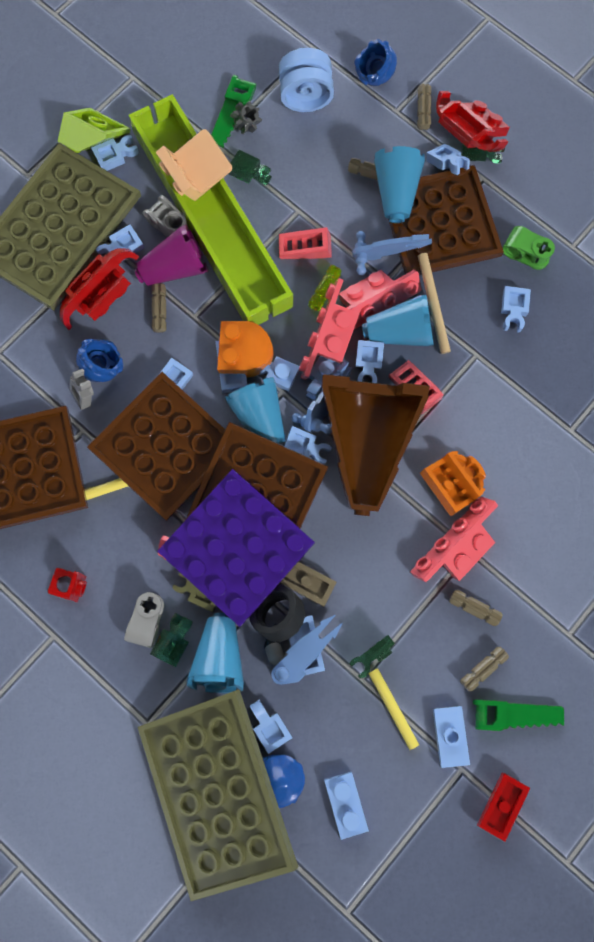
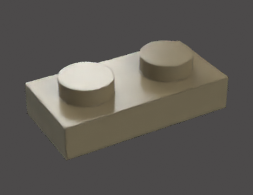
M298 562L279 584L324 607L337 582Z

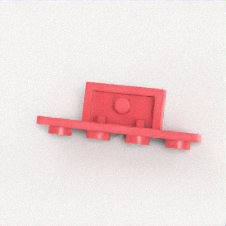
M379 270L340 292V301L347 309L359 313L354 329L360 327L363 323H367V317L396 306L422 290L419 273L416 270H412L400 278L392 280L382 270Z
M338 278L335 284L330 283L325 295V298L329 299L327 306L320 309L316 322L320 323L317 333L312 332L308 342V346L311 347L309 356L303 357L299 370L302 371L301 378L304 380L309 378L317 355L338 363L343 361L359 316L358 312L335 304L344 281L343 279Z
M484 497L475 500L470 505L469 510L453 523L452 528L435 542L434 547L416 562V566L410 571L411 574L427 582L443 565L454 579L460 581L496 543L481 524L498 507V504L494 500Z

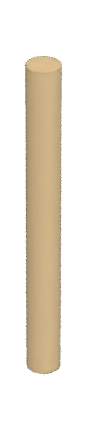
M422 253L418 255L419 265L440 353L446 354L451 352L428 254Z

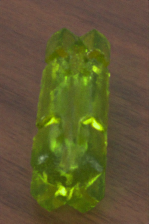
M335 265L328 267L326 275L323 276L314 291L315 294L309 300L308 306L311 309L320 311L323 307L324 301L327 300L325 295L330 283L335 284L341 276V269Z

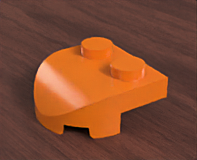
M221 321L217 366L219 374H245L247 378L259 375L260 371L271 364L274 355L273 345L267 332L260 325L250 321Z
M458 451L447 453L443 458L420 472V475L450 517L470 505L485 491L483 480L486 478V474L481 464L473 456L465 457L458 454Z

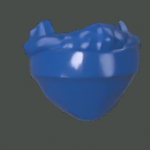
M380 39L370 41L368 46L357 55L354 64L360 81L364 85L379 86L386 83L394 75L397 57L387 40L383 42Z
M94 339L82 341V346L78 348L76 362L79 370L84 369V376L87 380L107 382L123 371V359L120 357V353L113 342Z
M287 755L263 757L279 809L295 803L305 784L302 764Z

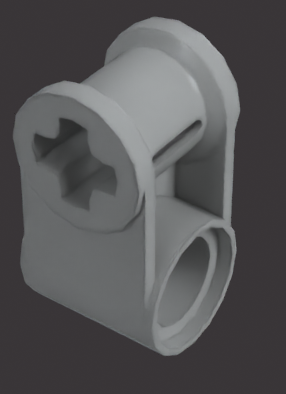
M163 195L158 197V201L149 210L145 209L142 212L145 219L166 237L178 229L174 228L175 226L186 224L187 231H189L185 215Z
M147 592L138 597L133 615L126 629L125 641L152 649L164 610V601L159 595ZM151 598H153V603L157 604L155 610L151 609L147 613L148 608L144 606L145 601L150 602Z

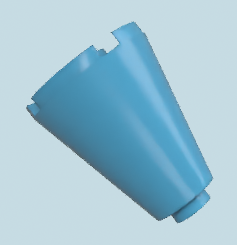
M395 146L392 152L385 153L384 148L375 153L374 164L384 216L391 223H403L405 219L410 217L425 162V155L421 156L420 150L416 148Z
M419 295L366 318L367 323L362 324L364 339L369 338L373 342L428 347L434 345L427 295Z
M274 377L263 379L264 383L261 385L259 383H252L230 393L229 396H225L227 404L245 429L280 445L286 441Z
M214 613L213 617L207 619L187 678V687L197 690V686L201 685L205 687V692L230 693L236 691V687L243 691L244 679L236 623L225 613Z

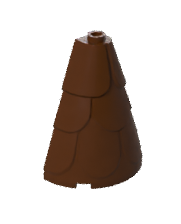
M323 374L322 391L331 423L330 430L339 460L337 467L349 509H354V515L370 516V511H379L399 470L397 466L413 436L412 432L429 398L430 386L402 383L396 386L350 381V377Z

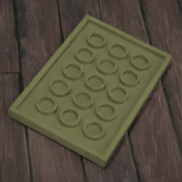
M58 143L0 216V278L54 311L66 296L65 289L98 254L96 248L107 242L109 236L114 233L141 197L140 191L73 150Z
M240 689L138 727L190 901L290 873L299 867Z

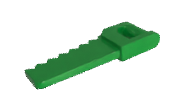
M238 75L232 76L225 94L224 104L211 134L218 146L224 148V143L227 142V137L231 136L230 132L234 130L232 127L234 125V118L230 117V114L236 111L235 106L239 102L245 106L248 101H251L256 90V83L240 79ZM235 88H238L247 92L241 94L235 92L234 90Z
M473 699V705H476L477 730L502 731L508 729L509 726L514 729L517 726L520 728L525 726L532 728L533 725L540 727L543 724L548 727L550 724L557 726L558 723L564 726V708L561 706L508 703L507 701ZM487 705L495 706V720L490 725L487 724Z

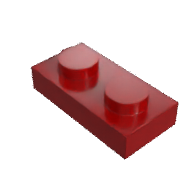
M502 772L477 826L506 842L530 787Z

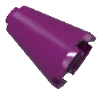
M185 224L136 263L137 268L134 271L140 283L145 282L147 286L204 274L208 272V266L206 262L202 264L200 258L203 256V253L191 230L187 231V225Z

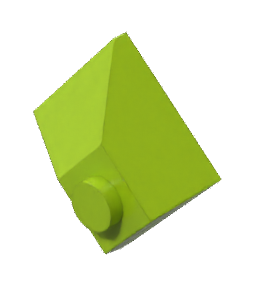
M92 108L74 110L63 113L58 142L76 153H81V151L89 150L110 139H116L129 134L131 128Z

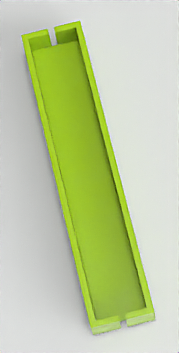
M169 95L153 103L158 122L154 124L149 106L129 114L135 137L176 207L185 215L189 229L242 320L260 325L269 320L268 315L270 313L272 317H275L293 308L292 291L224 178L194 201L185 194L181 196L172 185L175 182L172 176H168L160 167L159 163L161 160L156 151L165 146L175 153L196 135L195 130L174 95Z

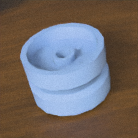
M299 48L289 52L281 59L279 63L281 101L285 107L297 112H313L322 109L331 102L334 96L331 60L326 53L314 48Z

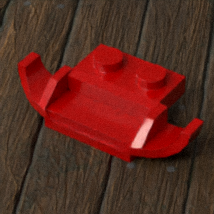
M439 91L436 102V111L440 117L438 123L467 148L477 147L489 152H498L506 147L509 142L508 140L498 139L494 142L492 139L493 137L506 136L510 127L502 121L503 118L500 115L492 113L487 108V104L478 100L470 103H462L460 100L450 101L451 93L449 91Z
M126 248L112 250L104 257L99 254L65 289L67 296L60 306V318L68 330L72 328L69 319L75 310L82 315L87 313L94 321L103 316L108 311L109 306L117 298L123 296L127 287L131 284L122 275L125 270L119 264L126 258L137 260L140 256Z

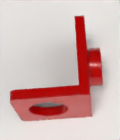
M56 568L48 588V593L78 603L79 597H82L85 592L87 576L76 571L71 572ZM64 576L71 578L67 592H61L57 587L58 580Z

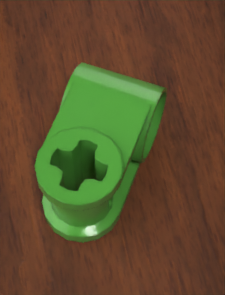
M515 226L503 246V254L506 257L517 260L536 270H541L548 265L550 257L555 250V245L549 238L540 236L522 226Z

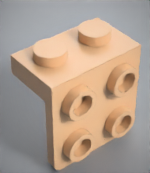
M206 129L201 130L175 153L165 146L156 151L161 160L159 165L168 176L171 175L175 182L172 185L181 196L185 194L194 201L232 171V165Z

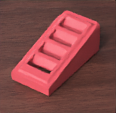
M327 227L279 234L280 259H322L332 257L331 235ZM288 241H292V250L288 251ZM298 241H302V249H298ZM308 241H312V248H308ZM318 241H322L323 246L319 247Z
M408 360L389 374V378L396 386L408 383L414 377L417 380L414 384L430 386L428 393L430 396L423 408L422 415L438 403L444 394ZM409 370L411 374L401 380L399 376Z

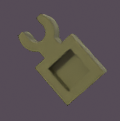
M179 572L178 575L186 579V585L184 587L173 585L172 588L180 594L191 593L188 598L189 602L214 612L216 605Z

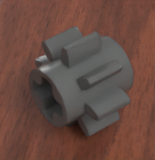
M248 101L245 106L239 102L235 106L236 111L230 114V117L234 118V125L232 127L241 130V134L247 132L248 129L253 133L257 130L256 125L262 121L258 112L260 108L251 105V101Z

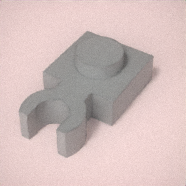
M84 369L72 372L69 389L78 406L83 410L91 406L94 392L90 380L86 381Z

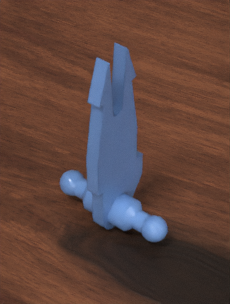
M359 231L356 234L357 243L352 250V256L355 258L358 266L357 274L364 275L366 273L365 263H367V260L382 259L381 257L415 248L419 249L432 244V239H429V234L412 235L411 237L388 239L367 245L365 243V233Z
M344 361L336 369L334 375L349 377L352 367L348 366L349 362ZM321 391L316 401H312L306 415L301 416L299 413H294L291 416V420L294 423H300L307 432L322 431L325 434H331V425L324 424L322 421L328 415L323 391Z
M336 615L319 622L320 625L300 638L286 651L287 655L271 671L273 682L279 685L297 683L306 675L304 670L319 656L331 638L335 639L343 623L338 625L324 638L320 639L318 637Z

